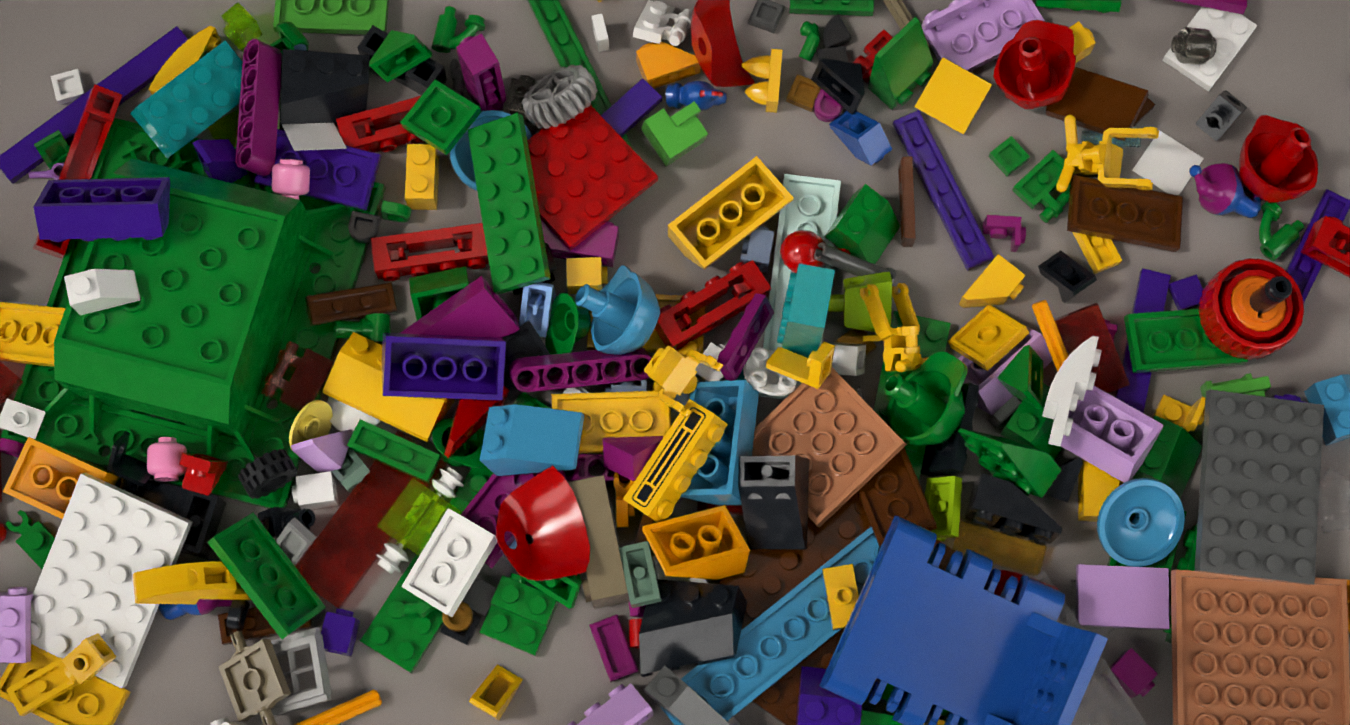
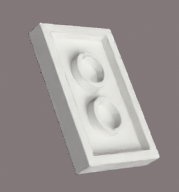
M1202 6L1162 61L1209 92L1258 25L1241 14Z
M448 508L401 587L448 616L453 617L496 545V535Z

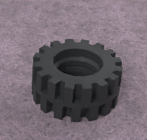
M279 449L278 451L273 450L271 453L267 452L262 457L254 459V462L248 463L246 468L240 471L241 473H239L238 478L251 499H258L284 487L286 483L293 480L292 478L297 475L298 471L286 450Z

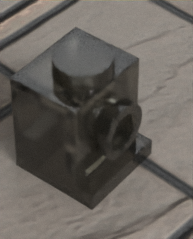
M520 75L519 79L511 78L506 101H504L503 105L504 112L511 115L519 113L523 115L524 121L531 122L526 117L521 103L524 97L518 96L517 93L525 94L530 91V87L536 84L534 78L527 75Z

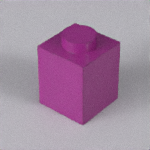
M1132 648L1124 651L1104 672L1130 698L1136 697L1139 694L1144 697L1155 686L1152 680L1158 675Z

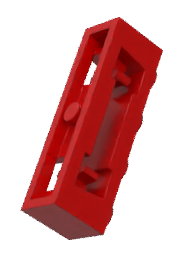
M421 96L337 118L336 122L345 146L375 153L379 151L390 152L400 145L423 142V140L404 129L400 123ZM370 128H375V135L372 134Z
M1324 216L1313 224L1301 253L1350 278V228L1343 225V222L1338 218ZM1343 249H1344V250H1346L1347 252H1346V253H1342V252H1340L1339 250H1343Z
M483 223L371 238L374 271L378 280L383 279V281L387 282L399 280L400 276L411 275L416 277L429 274V272H441L465 266L469 267V269L477 270L489 264ZM455 243H458V249L460 250L458 253H455V250L413 255L408 256V260H406V253H404V250H409V253L451 248L456 247Z
M753 260L746 264L743 261L739 262L729 269L730 273L722 278L715 276L707 281L704 289L697 293L695 290H692L680 298L681 302L671 307L668 304L662 307L655 330L665 346L669 345L675 350H679L690 341L696 340L745 311L746 306L750 304L756 293L768 297L772 288ZM732 286L734 287L731 291L734 298L696 319V324L690 327L692 320L689 316L727 294L728 289Z

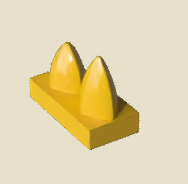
M771 49V55L753 57L742 63V67L750 74L768 79V81L755 83L745 90V94L751 100L758 104L766 105V112L777 113L783 51L781 49Z

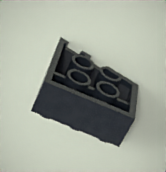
M283 49L279 129L284 130L282 124L334 123L337 127V118L366 111L370 55Z
M657 579L662 601L646 605L639 631L641 676H651L653 672L660 671L664 665L671 671L679 670L680 666L693 663L702 665L735 658L747 606V600L739 586Z

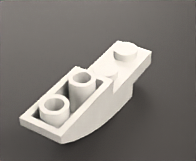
M1092 336L1084 341L1069 355L1056 373L1050 386L1042 417L1054 419L1048 444L1061 446L1063 435L1069 436L1072 428L1073 418H1068L1069 411L1075 412L1078 400L1084 401L1086 390H1093L1096 373H1092L1091 369L1092 366L1098 367L1102 351L1096 349L1099 338L1097 336Z

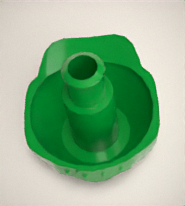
M936 352L930 355L918 369L913 370L905 379L900 374L890 376L885 383L884 392L892 397L887 407L888 422L891 429L904 442L911 445H934L948 440L965 415L961 388L968 373L967 366L947 352Z

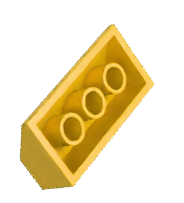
M756 156L668 224V237L686 258L705 270L793 201L794 197Z
M355 332L351 334L339 351L323 388L324 394L425 442L429 441L435 425L443 420L455 399L383 396L382 345Z

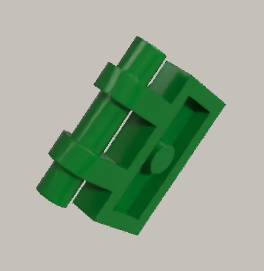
M1054 150L1045 156L1012 189L1032 210L1039 203L1045 206V210L1039 214L1040 219L1045 223L1049 222L1053 217L1057 218L1063 212V207L1069 202L1070 183L1067 190L1062 192L1056 199L1050 195L1056 188L1064 167V159Z

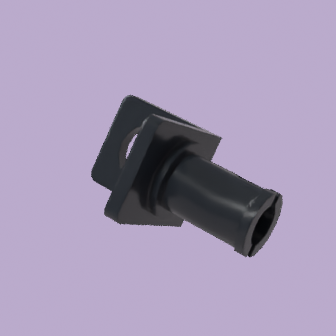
M1225 90L1219 94L1199 118L1196 125L1217 141L1247 107Z
M125 431L112 446L107 472L120 477L119 488L135 495L137 485L144 487L153 476L147 471V463L126 455L130 433Z
M273 507L258 513V519L264 527L266 519L269 518L268 532L273 538H278L286 525L294 517L309 531L316 520L314 512L310 509Z

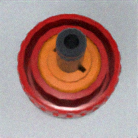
M1247 258L1226 266L1205 286L1199 301L1200 322L1207 337L1224 353L1245 360L1260 359L1280 350L1296 336L1303 322L1304 301L1298 285L1286 270L1270 261Z

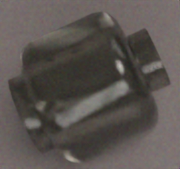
M1196 27L1182 28L1178 35L1173 37L1171 42V50L1175 53L1178 62L1191 65L1206 64L1209 59L1214 57L1217 47L1216 39L1209 30Z

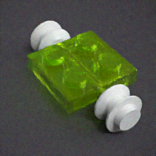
M448 467L446 471L441 468L439 469L442 474L439 480H431L434 491H431L412 478L377 527L397 541V545L393 543L384 544L387 550L384 555L376 554L380 559L377 564L388 573L392 574L394 570L400 573L401 571L398 567L400 562H409L408 555L403 550L409 549L417 556H420L448 508L461 515L462 512L444 500V496L456 498L453 491L456 486L464 487L460 482L463 477L452 468Z

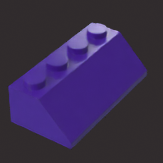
M170 177L48 180L33 206L40 240L63 242L67 239L94 241L98 238H112L113 240L121 241L142 237L145 240L163 237L169 224Z
M383 333L382 395L503 400L506 341L502 338Z

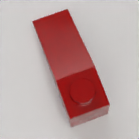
M503 386V400L459 399L444 453L447 458L452 456L487 422L489 407L504 406L509 389Z

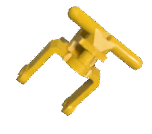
M1073 115L1065 117L1066 152L1068 154L1067 158L1064 159V167L1056 184L1057 191L1065 192L1067 190L1073 173L1078 176L1098 174V180L1105 187L1152 190L1153 182L1150 179L1120 178L1123 149L1113 144L1112 139L1114 137L1157 139L1159 137L1158 128H1108L1103 132V139L1099 141V144L1095 145L1089 141H1082V144H1078L1076 118Z
M898 283L897 286H892V298L903 324V327L897 328L890 327L877 286L868 284L867 288L860 289V296L866 304L876 335L863 336V342L884 341L883 361L886 372L916 370L928 358H922L917 337L920 325L908 295V286L905 283Z
M690 341L679 351L669 345L665 350L659 348L644 368V372L654 381L651 391H660L658 398L686 418L691 411L678 401H675L674 398L677 394L679 396L682 393L689 394L696 389L697 377L695 375L697 371L695 369L698 364L702 363L718 372L724 366L712 356H706L697 352L698 344L695 341Z

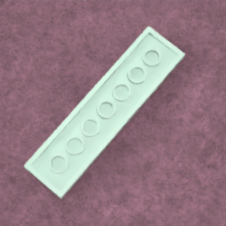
M784 174L783 186L794 197V200L779 212L771 278L772 289L769 294V303L774 314L765 328L763 348L766 350H776L778 347H782V344L777 343L792 271L782 260L780 254L781 245L784 239L791 233L798 230H809L819 235L827 245L834 246L824 236L837 218L840 180ZM825 264L823 268L831 269V265ZM822 335V338H821V342H820L819 347L821 346V344H822V342H823V335ZM759 392L760 397L785 399L790 395L770 396Z

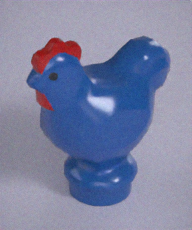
M691 81L684 86L681 83L669 84L666 89V103L668 107H675L676 109H680L683 105L686 107L695 101L701 111H706L713 105L725 104L727 100L725 92L714 89L712 85L705 81Z

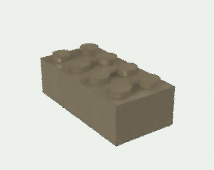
M604 475L568 482L579 504L590 543V562L586 570L587 579L582 580L586 602L592 601L594 609L629 602Z

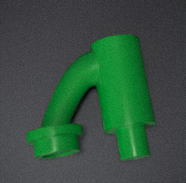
M446 6L444 14L439 15L431 48L440 53H450L465 38L474 36L478 31H484L486 27L484 24L485 19L478 15H469L464 24L467 28L461 34L454 37L458 20L455 18L456 9Z
M1265 202L1261 206L1263 216L1259 227L1260 249L1266 258L1275 261L1300 238L1299 233L1304 229V225L1301 221L1296 220L1291 225L1285 224L1275 234L1271 235V223L1280 218L1282 209L1277 203Z

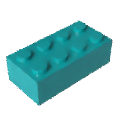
M225 40L139 104L130 114L168 159L240 103L243 61Z
M799 263L797 273L791 272L777 343L782 344V348L807 358L813 350H818L825 328L835 270Z

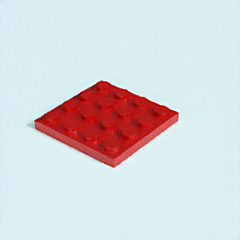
M591 105L584 108L583 113L577 114L575 119L571 118L566 123H560L557 127L543 128L527 140L540 218L570 251L658 181L657 174Z

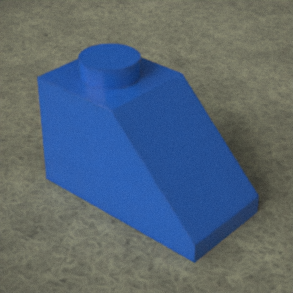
M846 111L829 124L833 132L857 159L870 166L881 161L884 155L892 150L881 124L857 111L853 115Z

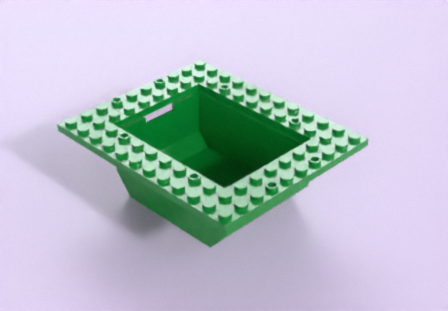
M114 118L91 179L170 177L169 224L163 237L154 240H145L142 237L128 238L121 241H116L112 238H98L94 241L70 239L47 303L49 307L65 308L54 340V367L26 364L14 401L46 412L36 440L93 464L108 468L111 452L106 457L102 456V452L105 448L112 450L114 443L125 431L130 433L126 455L147 463V449L151 444L157 443L160 437L177 438V443L183 444L186 447L187 453H201L228 461L222 476L211 493L212 495L266 509L273 507L286 508L296 476L292 478V481L286 483L284 487L277 489L276 492H271L268 496H262L258 499H251L239 480L238 475L243 468H246L248 463L254 462V459L257 457L260 458L267 452L271 453L273 450L278 451L279 449L286 450L298 471L301 458L290 448L289 434L291 426L297 414L305 405L314 400H320L339 338H333V323L310 325L305 297L355 288L369 243H358L350 236L348 226L352 211L378 215L386 187L382 183L374 182L367 210L364 211L304 195H299L298 200L276 194L272 191V187L256 184L254 182L256 174L247 171V175L233 183L209 178L203 170L193 142L203 139H192L167 159L138 123ZM313 267H321L318 273H311ZM91 269L134 270L141 300L80 316L70 306L64 276ZM271 401H278V405L274 409L268 408ZM132 410H135V411H139V412H143V413H147V414H151V415L163 417V418H166V419H170V420H174V421H178V422L185 423L186 425L174 423V422H171V421H167V420H163V419H159V418H155V417H151V416H147V415H143V414H139V413H135V412H131V411H132ZM3 429L1 438L10 439L25 444L28 437ZM185 474L179 476L178 481L165 483L182 487Z

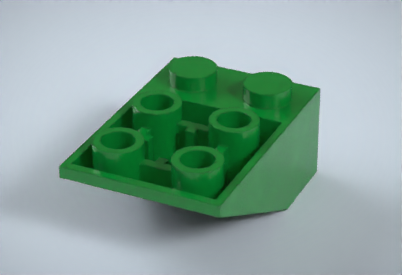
M960 428L958 431L966 441L965 446L979 457L978 462L982 467L989 470L993 477L1012 482L1026 496L1031 494L1043 498L1061 472L1060 467L1047 452L999 436Z

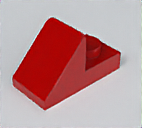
M182 453L179 465L187 467L182 488L206 496L210 495L222 476L228 461L201 453Z

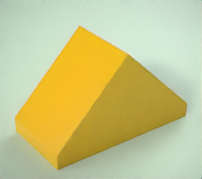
M497 664L472 695L469 702L499 721L523 679Z

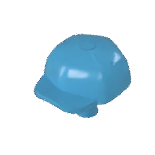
M624 265L618 268L613 278L600 291L585 284L576 294V305L592 311L591 334L594 346L597 351L606 354L622 355L643 347L649 340L659 319L660 307L652 287L642 277Z

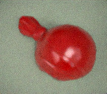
M795 231L788 235L781 245L780 254L782 260L794 273H797L799 263L823 268L826 263L815 260L814 254L816 248L823 251L822 248L818 247V244L825 242L812 231ZM839 248V249H838V250H841V251L846 252V253H848V254H851V253L849 252V250H847V249H844V248Z

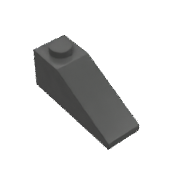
M665 665L644 689L651 699L682 725H730Z

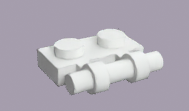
M648 0L634 27L633 37L660 44L661 40L665 39L671 45L678 46L685 40L687 30L691 27L693 12L690 9H684L683 12L675 14V7L668 6L660 1Z

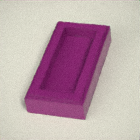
M617 614L589 625L610 683L639 672Z

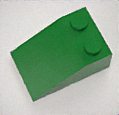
M914 17L875 55L868 89L891 110L898 104L903 106L913 95L911 91L917 85L920 87L924 86L932 76L930 72L933 59L919 19Z

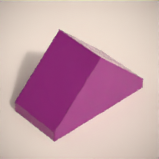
M663 436L603 438L604 467L635 481L662 441Z

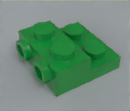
M511 573L508 578L502 575L490 602L491 607L479 633L536 657L559 602L540 589L526 585L527 581L522 576Z

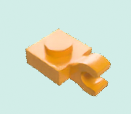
M615 472L613 485L616 490L617 527H629V517L635 516V507L623 500L634 481L630 480L628 483H622L619 480V474Z

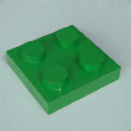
M434 80L400 123L404 129L445 155H448L482 111L473 102L439 81Z

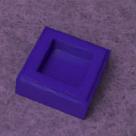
M1197 274L1169 284V291L1178 310H1187L1199 305L1203 288Z

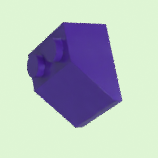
M802 666L796 725H860L862 705L821 688L819 685L826 669Z

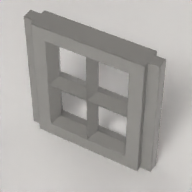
M312 628L292 634L283 640L279 638L271 641L277 657L285 654L288 655L290 670L283 672L285 678L291 676L294 692L276 703L271 709L273 716L331 700L330 694L332 692L324 643L319 628ZM310 647L313 664L297 668L295 651ZM314 670L316 686L301 690L298 674Z

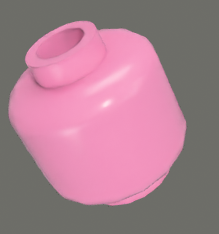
M280 159V163L273 166L272 191L274 193L299 200V195H305L309 192L310 168L307 165H303V160Z
M175 437L158 438V442L151 444L147 449L148 473L154 476L156 481H178L179 476L185 474L187 467L179 465L182 453H187L186 447L183 444L177 443V438Z

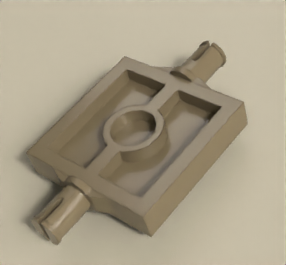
M234 632L230 635L236 652L218 668L239 722H245L260 714L263 725H277L271 709L276 703L291 695L271 640L262 639L252 646H247L242 634L243 632Z

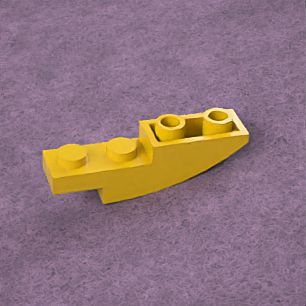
M208 26L201 30L170 56L148 88L152 95L221 44V38L216 28Z
M222 561L169 565L133 574L135 603L196 605L199 599L251 600Z

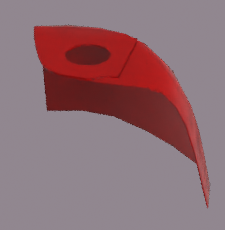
M698 0L691 17V44L705 76L716 87L755 84L749 73L742 67L743 61L733 28L730 0Z
M553 465L519 486L503 500L498 512L496 539L502 552L520 576L529 580L543 581L586 572L590 562V543L585 522L574 491L565 477ZM506 531L511 532L516 538L517 546L515 549L509 548L504 539ZM527 534L533 537V543L528 544L526 540Z

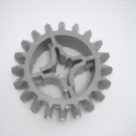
M570 65L567 68L562 67L557 71L553 70L549 75H545L541 80H537L536 84L528 89L529 91L525 93L521 103L528 120H531L532 124L536 125L537 128L544 127L546 129L551 126L557 127L560 123H566L571 118L575 119L577 114L583 113V109L591 105V101L595 99V94L598 90L594 78L586 68H583L581 65Z

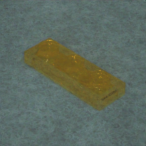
M963 521L959 523V537H955L952 550H958L963 555L969 549L992 559L993 564L1036 577L1040 575L1047 548L1046 546Z

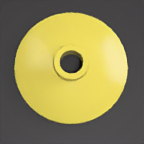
M314 400L300 410L291 426L289 434L290 448L293 444L329 434L332 425L330 420L333 414L328 403L322 400Z

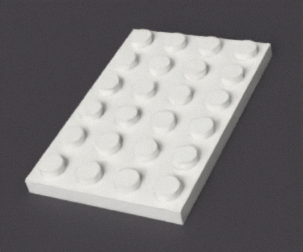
M81 473L33 592V600H31V644L58 658H64L79 646L85 638L98 633L117 657L95 676L121 689L126 687L159 607V604L135 603L133 574L152 568L176 565L193 521L88 473Z

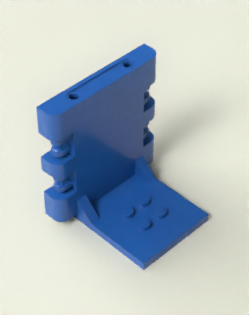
M894 516L819 686L859 705L865 702L870 693L869 703L875 705L880 701L887 683L893 685L894 688L887 701L886 710L891 713L896 710L892 720L902 725H924V723L925 725H937L943 709L949 711L944 725H1071L1108 638L1098 633L1056 622L1064 605L1065 594L1028 576L1022 575L1019 583L1018 578L1011 576L1006 581L1001 595H995L994 591L1000 581L1001 571L996 568L992 570L993 560L977 552L967 549L963 557V553L956 550L950 557L946 570L938 568L945 554L946 545L939 542L933 550L937 534L904 518Z

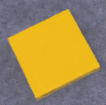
M942 57L918 99L915 108L964 135L991 89L992 84Z
M988 304L947 342L950 348L988 371L1029 334V331L1025 325Z

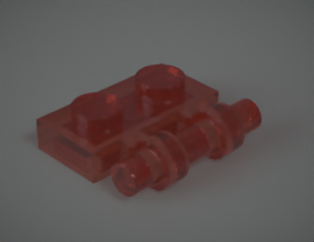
M289 341L285 349L280 350L277 356L278 362L273 372L268 373L264 380L266 385L261 393L272 398L276 389L284 391L280 398V403L300 412L305 405L316 399L334 365V361L309 349H306L301 359L295 356L299 345ZM293 366L296 370L290 381L282 379L288 367Z

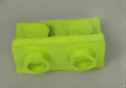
M957 476L926 479L924 496L937 525V529L931 532L936 533V540L944 542L946 538L959 537L963 478Z

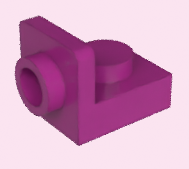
M987 215L983 222L982 234H988L994 239H1004L1007 236H1011V252H1017L1020 245L1025 243L1026 227L1021 226L1022 217Z

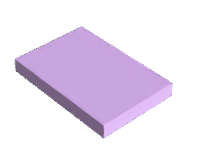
M1076 565V626L1168 630L1169 568Z

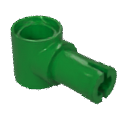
M383 313L366 315L365 319H360V321L335 320L333 323V338H349L355 332L383 345V333H391V316Z

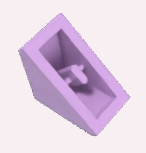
M349 429L293 444L291 448L296 455L318 473L334 471L342 468L348 451L347 444L353 433Z

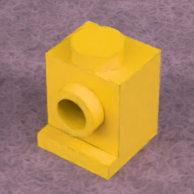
M97 633L85 638L79 646L62 659V662L65 664L63 670L70 680L78 681L82 684L93 678L117 656Z

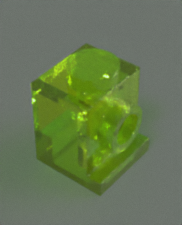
M239 2L221 15L226 25L223 28V33L241 52L244 51L250 40L258 39L263 35L257 21Z

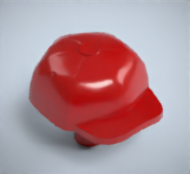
M1031 20L1022 25L1015 37L1002 48L994 69V80L1004 92L1006 98L1024 109L1041 108L1060 102L1067 93L1075 71L1076 56L1074 55L1075 39L1073 31L1068 26L1041 20Z
M1261 115L1255 121L1251 133L1245 138L1240 151L1239 174L1243 185L1261 200L1268 203L1294 200L1310 192L1317 183L1318 159L1311 148V137L1304 127L1268 115Z

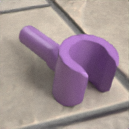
M56 163L51 170L30 171L28 174L29 178H53L58 180L59 176L56 174L62 170L64 163Z

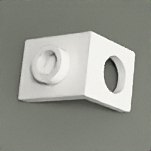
M7 398L0 414V429L36 439L46 412Z

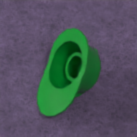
M568 293L557 295L552 304L551 317L545 339V346L550 355L571 353L575 342L585 337L590 330L591 317L589 310L582 306H577L576 301Z
M454 418L441 420L435 425L432 432V441L441 455V459L446 464L453 467H486L479 461L485 431L479 429L452 456L447 458L444 453Z

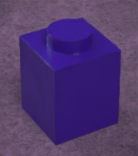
M336 608L335 613L326 611L321 631L326 652L352 657L360 621L353 617L354 612Z

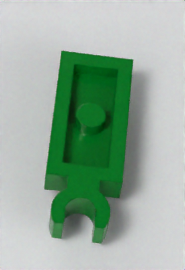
M19 510L17 513L23 519L22 524L15 526L12 522L7 521L6 526L12 532L22 535L15 542L43 569L55 536L40 521L32 525L30 515Z

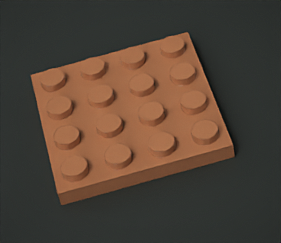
M832 367L831 373L819 389L801 383L795 391L786 397L755 427L752 456L796 455L809 459L808 517L820 528L907 444Z

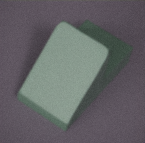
M348 448L342 468L331 471L350 494L354 493L373 477L368 467L350 448Z
M644 541L619 547L631 607L636 608L661 602L662 599L657 581L658 575L649 542Z

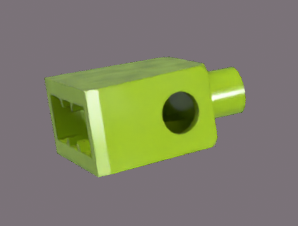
M881 272L844 279L843 294H831L828 312H843V322L847 328L875 332L866 304L860 296L861 288H867L868 284H874L879 290V297L891 327V273Z

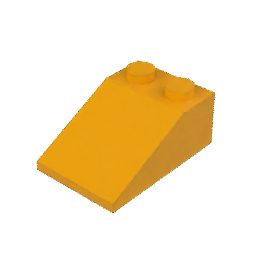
M28 437L3 492L63 519L81 473H88L114 486L119 477L107 472V469Z
M725 505L645 525L642 528L666 576L718 580L745 572L750 549Z

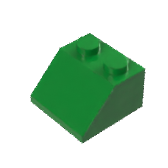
M864 184L852 195L824 237L838 248L849 250L851 255L876 264L901 226L889 201L867 184Z
M466 266L409 278L410 295L417 321L470 284Z
M1043 383V407L1036 409L1022 401L1000 435L1012 441L1047 452L1055 460L1062 447L1048 444L1054 419L1042 417L1050 389L1049 386Z
M1154 415L1152 419L1163 424V429L1142 466L1132 478L1158 480L1174 490L1181 499L1201 452L1202 445L1183 427Z

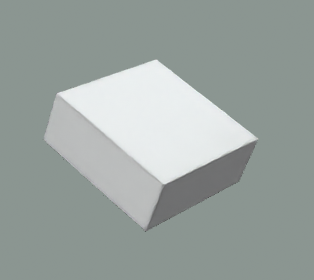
M602 13L592 15V28L598 52L609 50V38Z
M79 69L50 76L56 101L59 105L74 102L86 93Z

